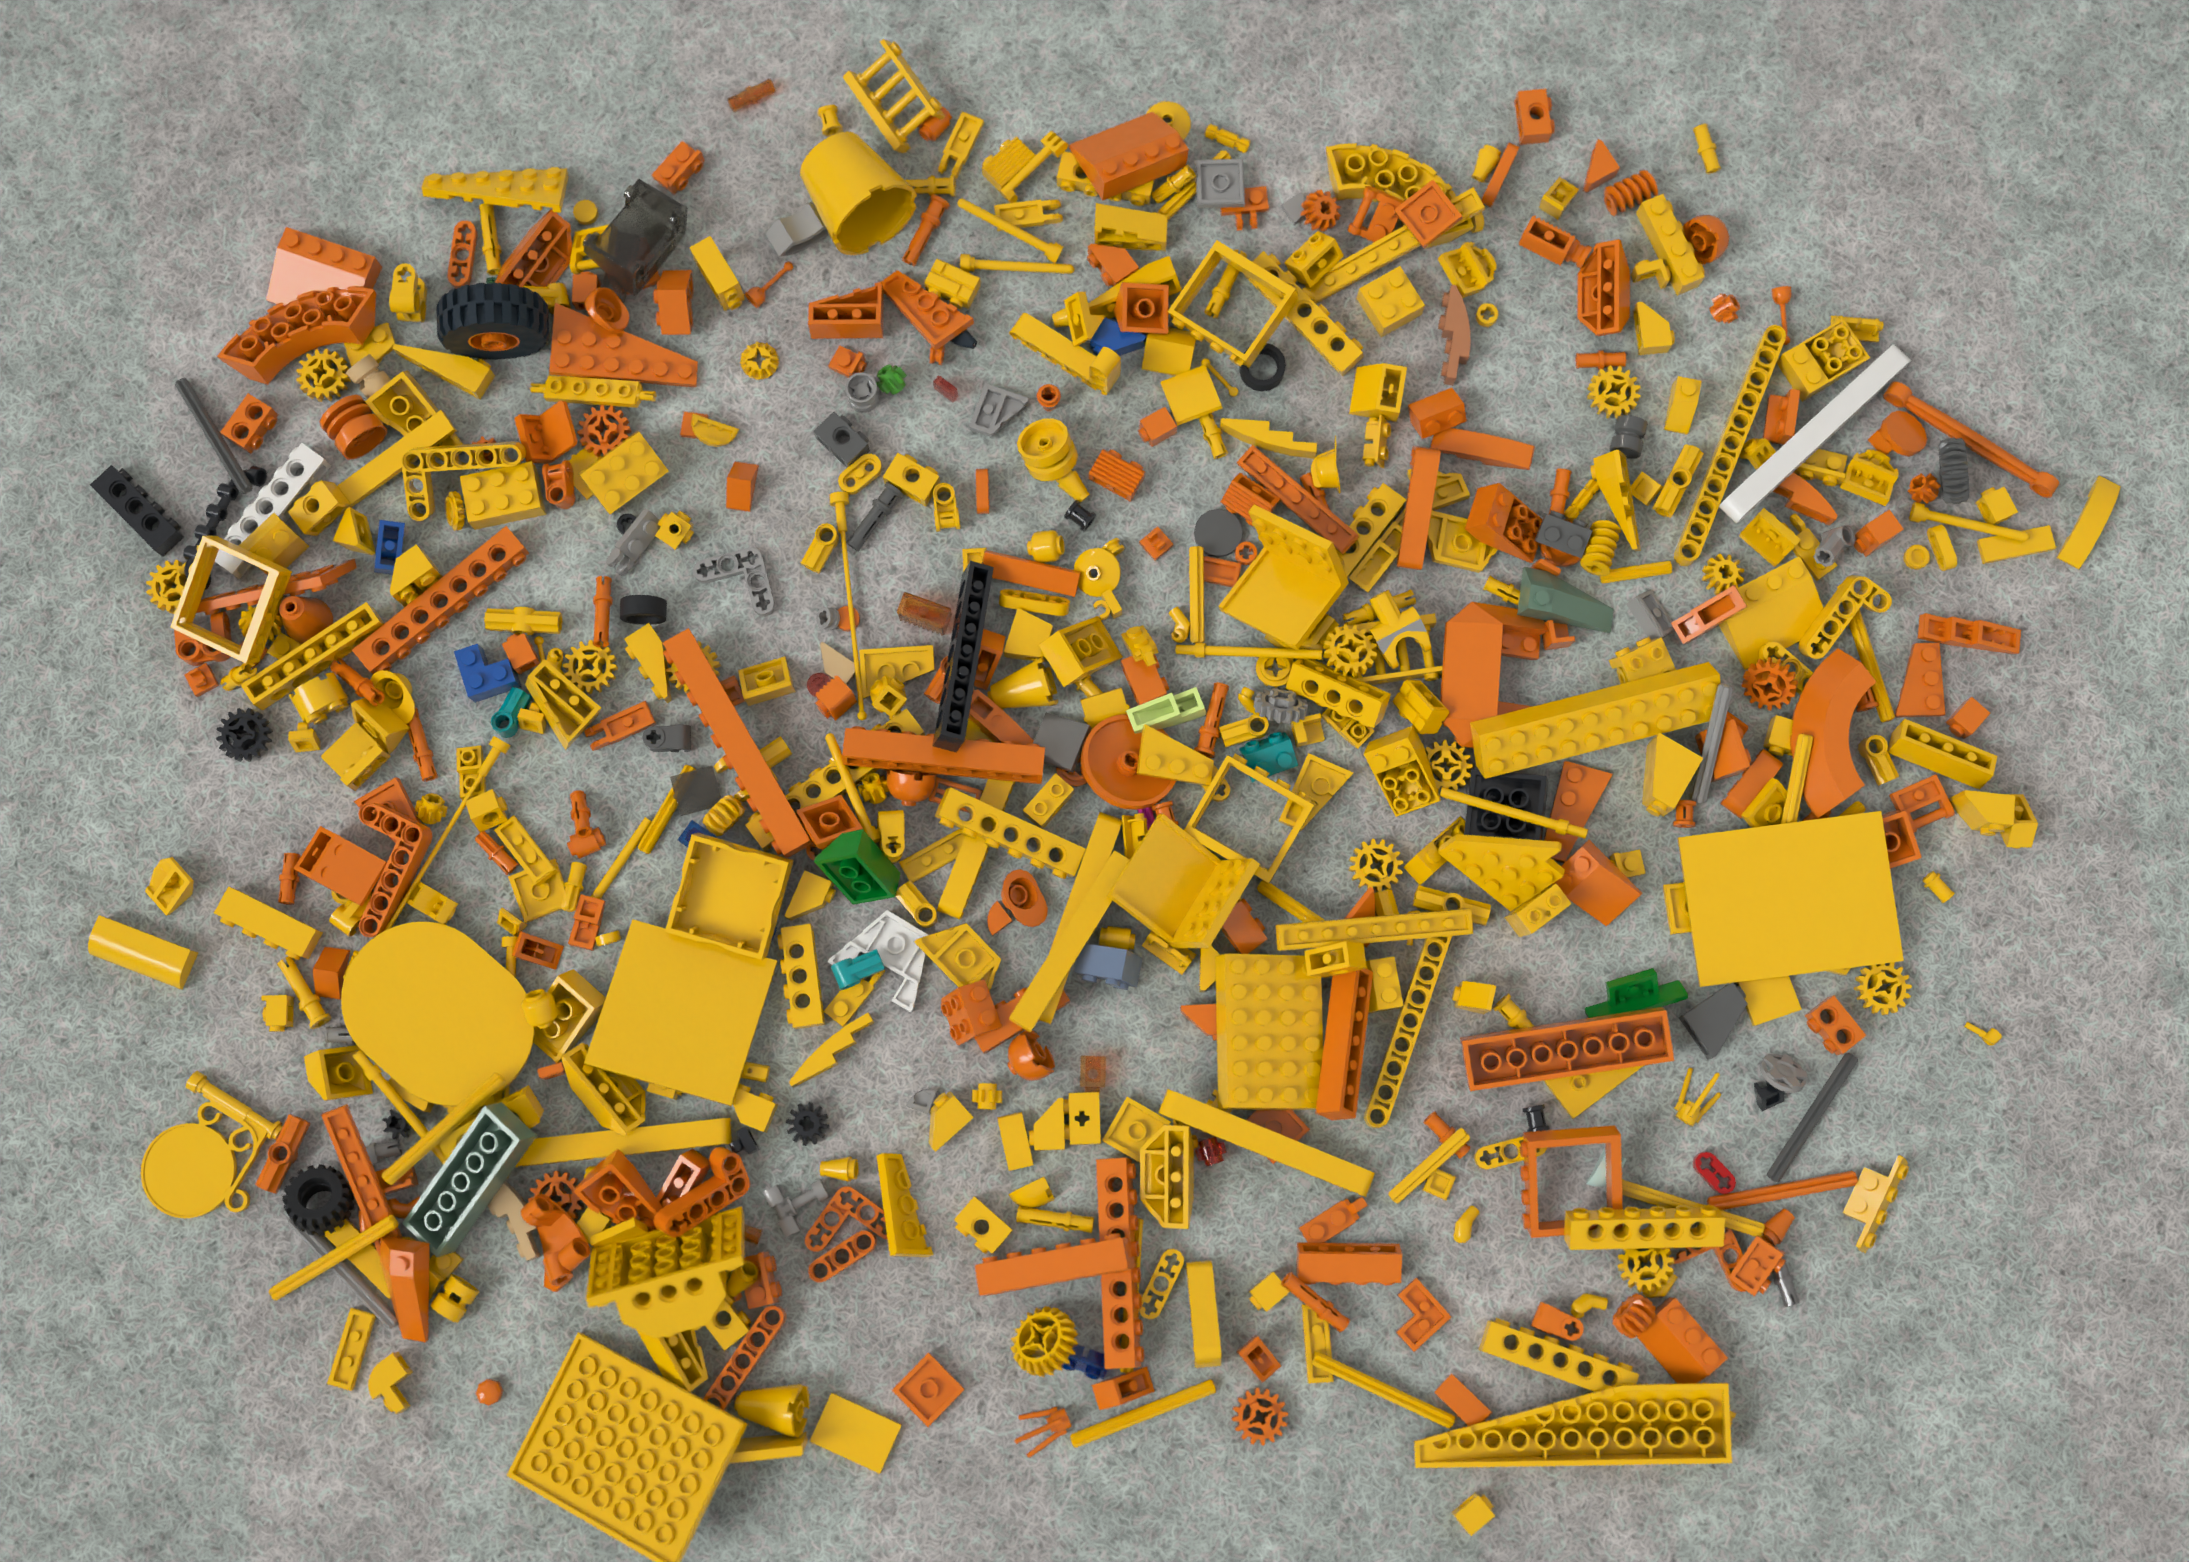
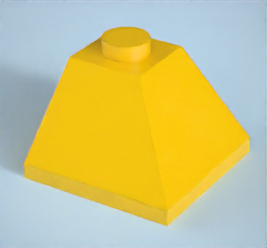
M357 1045L317 1050L304 1056L308 1082L324 1101L373 1094L371 1081L363 1074L365 1073L364 1069L353 1058V1055L361 1050Z

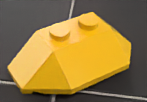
M581 1043L561 1057L570 1088L602 1127L625 1136L645 1122L646 1092L634 1078L585 1065L584 1061L589 1046Z
M1163 1125L1140 1148V1200L1163 1228L1189 1229L1194 1200V1144L1190 1126Z

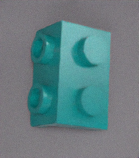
M1274 732L1268 735L1266 739L1249 741L1239 748L1243 758L1248 760L1246 765L1252 769H1255L1256 766L1269 772L1268 777L1298 766L1291 739L1285 732ZM1250 777V780L1252 782L1257 781L1256 779Z

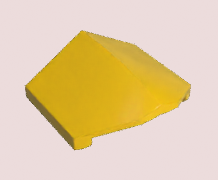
M173 857L161 859L154 868L150 884L146 887L145 892L163 913L168 916L193 894L194 880Z

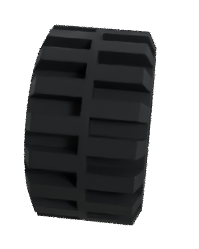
M319 1164L318 1168H314L313 1165L307 1166V1171L299 1170L296 1178L292 1176L289 1179L291 1185L285 1186L284 1192L286 1195H283L282 1200L285 1204L284 1209L300 1231H306L308 1235L314 1236L315 1232L319 1236H324L325 1231H329L331 1234L335 1232V1227L339 1226L341 1228L345 1225L344 1219H350L351 1213L349 1210H354L355 1205L352 1201L355 1199L354 1194L340 1171H336L334 1167L329 1166L326 1168L323 1164ZM322 1191L332 1192L329 1201L324 1206L318 1209L306 1208L307 1202L314 1194Z

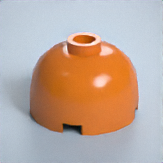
M1700 215L1683 225L1684 236L1687 242L1689 241L1693 248L1696 249L1694 250V256L1697 262H1700L1702 265L1711 263L1721 257L1726 251L1730 237L1727 227L1718 217Z
M887 769V787L894 798L902 800V805L916 806V802L926 800L933 793L937 774Z
M1027 1030L1021 1032L1012 1040L1008 1047L1009 1062L1007 1064L1010 1071L1014 1075L1018 1074L1021 1078L1028 1081H1037L1047 1077L1054 1072L1052 1069L1055 1067L1052 1054L1047 1046L1043 1049L1036 1039L1040 1036L1033 1030L1031 1033Z

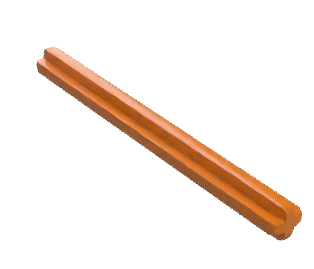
M1854 1171L1842 1172L1711 1196L1707 1200V1205L1718 1207L1720 1210L1851 1187L1856 1185L1858 1179Z

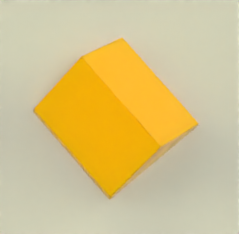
M1168 327V334L1148 333L1142 370L1173 376L1189 371L1196 344V339L1190 335L1191 331Z
M785 656L738 670L742 695L748 706L796 692Z
M366 698L352 702L351 709L354 722L358 723L388 754H391L410 727L383 702L381 704L377 702L378 706H373Z

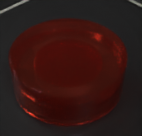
M815 673L809 677L807 689L813 697L817 698L816 692L823 689V685L827 686V682H831L826 674Z

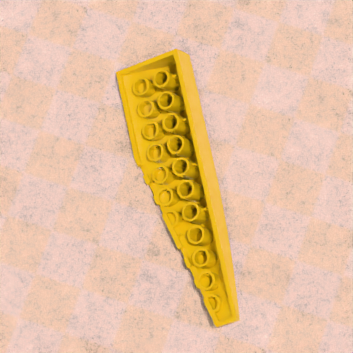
M1681 1383L1624 1384L1415 1440V1468L1732 1463L1729 1384Z

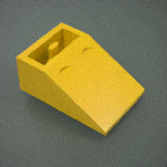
M1843 318L1783 353L1776 364L1792 388L1800 390L1799 398L1803 402L1869 360L1870 356Z
M1414 726L1368 743L1364 756L1395 817L1441 800L1425 748Z

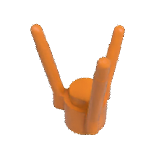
M1055 1406L1048 1410L1018 1416L1019 1420L1050 1415V1417L1046 1418L1048 1424L1014 1440L1016 1444L1049 1429L1052 1433L1055 1432L1027 1453L1028 1458L1041 1451L1058 1437L1066 1434V1429L1072 1427L1064 1408L1058 1410Z

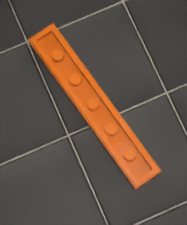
M1254 445L1236 462L1237 465L1265 489L1279 497L1280 502L1321 537L1333 542L1335 549L1342 555L1359 538L1355 531Z
M348 1104L322 1113V1119L365 1223L370 1228L389 1215H393ZM398 1227L384 1235L403 1239ZM379 1238L378 1240L374 1241V1244H375V1247H376V1249H377V1252H378V1254H379V1256H380V1238Z

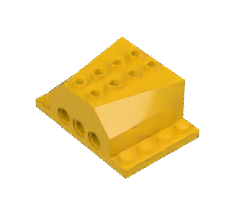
M742 1206L715 1213L679 1237H671L657 1229L596 1248L592 1247L586 1292L588 1307H603L615 1301L623 1324L656 1339L672 1337L678 1332L689 1329L697 1330L707 1325L726 1296V1282L731 1271L744 1265L745 1214Z

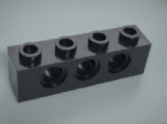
M111 465L90 486L155 552L162 557L165 556L184 538L179 532L182 527L172 517L167 519L163 515L165 510L156 501L151 503L147 499L149 494L139 484L135 487L130 482L133 477L123 468L118 470ZM127 489L126 494L120 497L121 491ZM143 505L142 511L136 514V509ZM159 522L158 528L152 530L154 523Z

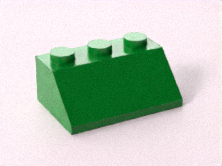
M863 829L842 833L815 857L814 862L853 905L894 898L896 896L901 873Z

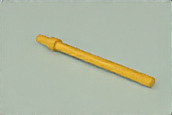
M1206 643L1176 645L1175 649L1176 654L1195 655L1197 658H1205L1206 655L1323 659V650L1299 649L1297 651L1289 648L1206 646Z
M1442 787L1440 797L1556 830L1555 833L1564 836L1567 833L1586 839L1589 829L1569 824L1570 821L1559 819L1558 821Z
M361 1050L354 1054L353 1058L364 1069L365 1073L363 1074L368 1080L374 1081L421 1138L426 1135L429 1130L382 1076V1070L377 1064L373 1065ZM437 1144L431 1151L444 1164L447 1159Z

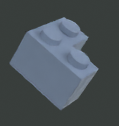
M1086 944L1076 960L1074 973L1081 975L1083 981L1096 983L1097 979L1106 980L1105 984L1112 985L1113 988L1128 990L1129 986L1137 987L1143 958L1125 949Z

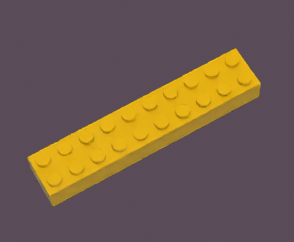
M1709 662L1470 722L1476 766L1483 777L1487 779L1651 737L1658 733L1662 734L1709 722L1717 687L1721 684L1720 674Z

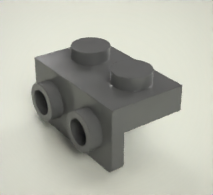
M1552 510L1550 514L1543 513V520L1534 541L1582 558L1592 530L1586 528L1588 523L1574 519L1573 523L1563 520L1565 515Z

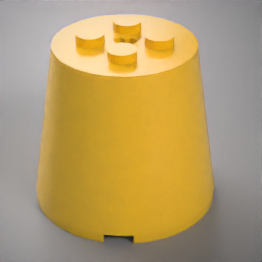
M840 132L824 139L808 153L801 165V179L834 245L843 254L860 255L869 252V247L877 242L883 245L906 226L915 212L916 204L914 200L917 197L915 190L854 132Z

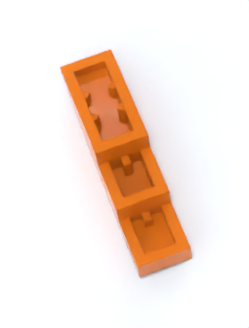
M1454 428L1434 434L1430 447L1439 449L1441 453L1454 454L1457 458L1481 461L1485 465L1530 470L1535 446Z
M1924 613L1919 617L1917 639L1952 646L2019 654L2021 630L1983 620L1969 621L1953 616L1944 618Z

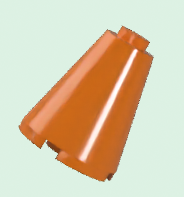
M289 596L280 603L279 612L285 631L290 638L300 644H303L333 624V614L330 608L320 599Z

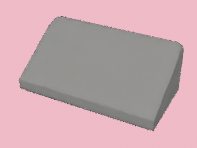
M1651 589L1626 603L1650 639L1660 637L1663 639L1675 632L1671 624L1672 620Z

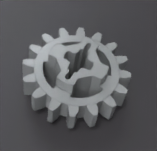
M1272 688L1270 691L1264 689L1263 693H1257L1254 708L1255 712L1260 713V717H1266L1268 721L1290 724L1292 721L1298 723L1299 719H1305L1308 704L1307 699H1302V696L1296 695L1291 690L1285 691V689Z

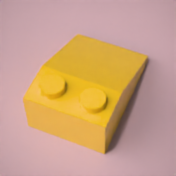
M1099 616L1058 630L1039 644L1043 656L1051 665L1063 687L1076 683L1123 658Z
M574 969L558 975L547 991L552 993L559 1011L557 1018L553 1020V1024L543 1029L535 1026L533 1043L556 1063L562 1060V1055L570 1051L598 1020L606 999L603 994Z

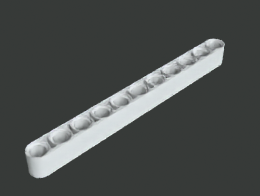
M1894 344L1890 346L1720 504L1719 508L1738 524L1888 385L1912 360Z

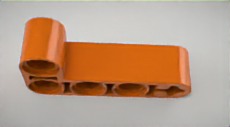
M724 1147L715 1148L709 1156V1163L714 1176L660 1209L654 1217L655 1227L671 1237H679L745 1195L749 1190L750 1180L740 1156Z

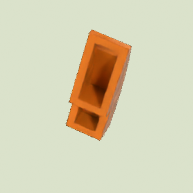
M1792 473L1772 491L1788 498L1785 504L1786 508L1829 526L1837 519V513L1819 491L1795 473Z
M1733 585L1690 610L1691 612L1678 618L1671 624L1681 642L1688 644L1739 613L1747 605L1736 586Z

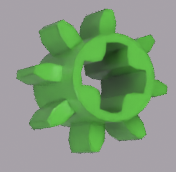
M889 364L877 373L880 381L876 385L882 392L886 394L890 392L894 395L905 387L906 383L903 378L907 375L901 367H897V365L892 367Z

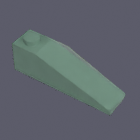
M1523 567L1517 615L1546 621L1553 620L1556 623L1611 633L1613 608L1548 571Z

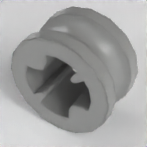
M822 607L818 611L816 622L819 628L834 630L838 626L840 615L837 609Z

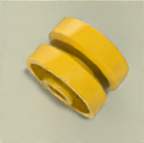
M1054 418L1041 419L1025 427L1019 435L1017 441L1018 451L1025 462L1028 472L1034 479L1053 481L1068 474L1076 465L1078 458L1077 449L1067 427L1061 421Z

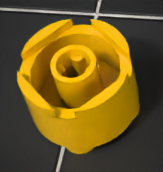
M334 672L326 673L327 678L320 680L319 676L294 689L295 694H289L304 723L310 724L313 722L314 725H318L328 719L326 714L333 710L339 713L349 707V698Z

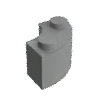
M812 202L807 203L800 211L791 216L776 219L771 224L772 227L765 233L779 257L801 252L829 235Z

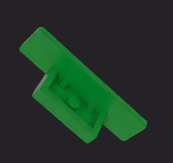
M1654 968L1606 982L1608 1001L1586 1007L1585 1014L1588 1018L1663 1007L1688 999V993L1679 980L1658 986L1657 973Z

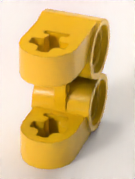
M400 264L393 273L392 289L389 296L390 310L396 313L398 321L424 322L426 317L427 287L423 280L418 278L417 272L410 264ZM406 271H408L411 276H408L404 282L401 275H405Z
M878 811L877 829H879V836H881V841H879L880 850L895 864L902 858L905 848L904 811ZM890 844H894L893 848L896 850V853H891V849H889Z

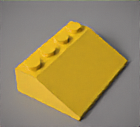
M1800 556L1737 588L1747 607L1718 626L1744 670L1748 669L1751 663H1757L1758 659H1760L1758 655L1759 649L1764 644L1777 642L1786 649L1799 642L1823 610V605L1812 576ZM1829 622L1825 624L1824 628L1830 626ZM1774 648L1770 650L1767 649V651L1769 652L1768 657L1773 656V653L1775 651Z

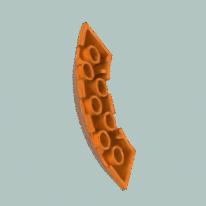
M348 286L347 289L342 290L329 287L328 290L321 291L320 293L310 291L297 295V300L285 305L281 302L268 309L269 314L258 318L256 321L254 319L248 323L250 327L240 336L236 334L217 357L248 379L268 385L287 364L310 350L335 343L362 345L375 327L376 292L373 289Z
M1839 648L1822 661L1814 670L1808 682L1805 683L1792 718L1790 750L1793 758L1798 735L1806 734L1813 736L1802 795L1817 819L1865 786L1851 758L1849 727L1858 702L1876 681L1860 661Z

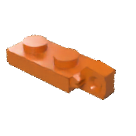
M1363 1197L1358 1198L1350 1203L1348 1198L1343 1201L1341 1200L1300 1226L1299 1230L1307 1243H1324L1354 1224L1360 1218L1357 1212L1368 1205Z

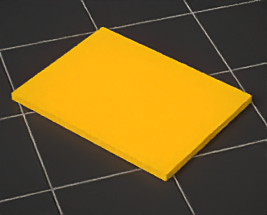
M1881 811L1677 838L1699 987L1904 961Z
M578 1332L506 1476L654 1562H681L748 1423L593 1338Z

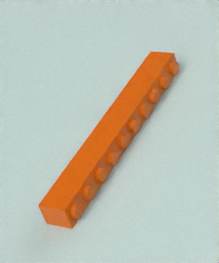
M687 628L664 641L663 644L666 650L663 651L665 658L669 664L674 663L678 671L675 672L678 681L681 685L686 684L690 692L687 693L690 702L693 706L698 705L702 713L699 714L702 723L705 727L710 726L714 734L710 737L717 749L722 747L726 753L722 757L729 770L734 768L738 774L734 779L741 791L746 789L750 795L747 802L753 812L759 811L763 819L759 820V823L766 834L771 832L775 840L771 844L777 854L783 853L786 858H789L812 845V841L690 629Z

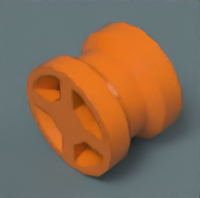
M1575 239L1564 260L1576 263V267L1581 269L1593 247L1589 245L1584 246L1580 243V240Z

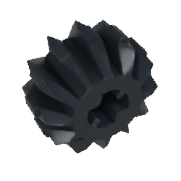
M811 1102L807 1105V1111L803 1104H798L799 1114L794 1110L790 1111L795 1120H786L787 1124L794 1125L793 1128L787 1130V1133L793 1134L797 1132L793 1138L794 1142H798L803 1136L802 1145L804 1146L808 1145L809 1137L814 1145L818 1144L815 1135L824 1139L826 1135L820 1131L821 1128H830V1125L822 1124L821 1122L829 1118L828 1114L818 1116L823 1108L818 1106L813 1112L814 1105ZM807 1117H810V1121L814 1122L813 1128L809 1127V1131H806V1127L802 1126V1121H807Z

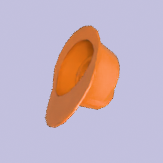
M1021 869L1013 870L1007 874L1001 892L1003 904L1011 910L1017 921L1024 926H1039L1047 917L1048 907L1033 875Z

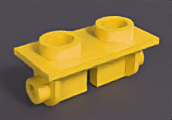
M1831 316L1830 326L1844 318L1859 341L1879 342V331L1883 330V321H1879L1878 318Z
M1379 415V419L1371 417L1369 422H1366L1365 440L1373 441V444H1364L1362 460L1365 462L1364 465L1372 467L1374 463H1377L1381 468H1384L1385 461L1389 457V450L1386 444L1387 437L1391 435V425L1382 415Z
M1144 813L1134 814V816L1122 815L1124 854L1128 859H1131L1141 843L1142 836H1145L1148 832L1147 818H1144Z
M1153 931L1149 933L1142 944V947L1181 975H1183L1196 957V954L1188 948H1173Z

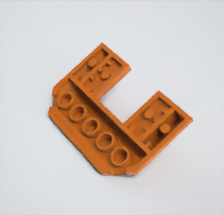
M1470 602L1445 623L1440 702L1449 710V714L1442 724L1445 727L1447 726L1456 737L1454 739L1460 747L1473 748L1470 722L1533 707L1498 701L1501 656L1527 660L1539 659L1540 635L1548 632L1544 620L1517 615L1518 609Z

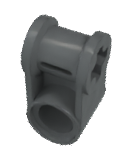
M690 725L652 726L643 733V742L652 752L678 753L679 750H684V752L691 751ZM654 734H657L658 737L661 738L656 741V744H653L651 740H649L654 738Z

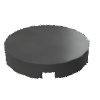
M1213 509L1202 514L1196 522L1194 538L1197 546L1204 548L1206 555L1219 558L1228 556L1236 550V547L1241 543L1243 532L1241 523L1234 514L1228 510Z

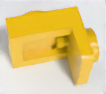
M1662 258L1650 262L1649 260L1640 261L1635 264L1630 274L1633 283L1656 276L1660 289L1665 288L1671 278L1669 267L1664 265Z

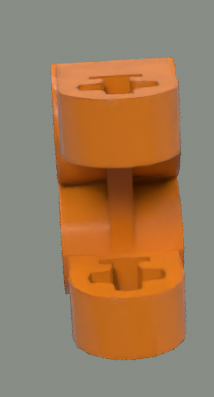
M223 611L211 614V632L232 641L230 621L227 613ZM174 629L176 654L189 665L199 666L209 661L223 662L230 658L229 655L219 650L213 652L212 647ZM196 647L195 653L191 656H188L189 651L192 648Z

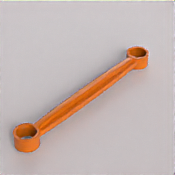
M1896 381L1890 383L1883 394L1887 402L1898 408L1905 407L1951 438H1962L1965 441V446L1970 448L1971 451L2029 483L2030 489L2045 498L2052 497L2060 484L2056 477L2047 472L2035 471L1974 430L1913 396L1911 389L1903 383Z

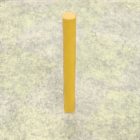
M644 817L590 897L602 898L643 838L652 821Z

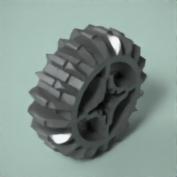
M1962 438L1941 440L1939 443V465L1943 501L1946 504L1967 502L1969 498V476L1965 441Z

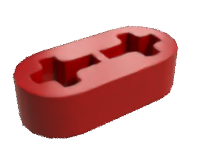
M1701 1152L1694 1157L1693 1167L1695 1171L1715 1192L1727 1194L1734 1190L1736 1186L1735 1177L1715 1155L1710 1152ZM1701 1157L1703 1159L1710 1158L1709 1166L1714 1170L1713 1172L1708 1168L1701 1169ZM1716 1174L1721 1178L1727 1177L1729 1179L1727 1181L1728 1188H1719L1720 1181L1715 1176Z

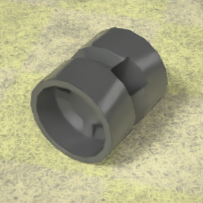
M1631 415L1618 416L1614 427L1616 435L1612 437L1610 452L1620 450L1626 455V458H1639L1644 444L1641 439L1646 434L1647 421Z

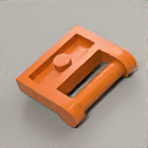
M1365 186L1363 200L1353 223L1349 224L1347 231L1353 235L1376 242L1394 231L1399 220L1394 209L1404 201L1374 187ZM1372 200H1379L1380 202L1369 228L1363 227L1362 224Z
M1937 774L1889 795L1896 810L1907 811L1914 833L1917 832L1918 828L1943 817L1947 819L1955 815ZM1938 801L1939 809L1914 820L1912 819L1911 812Z

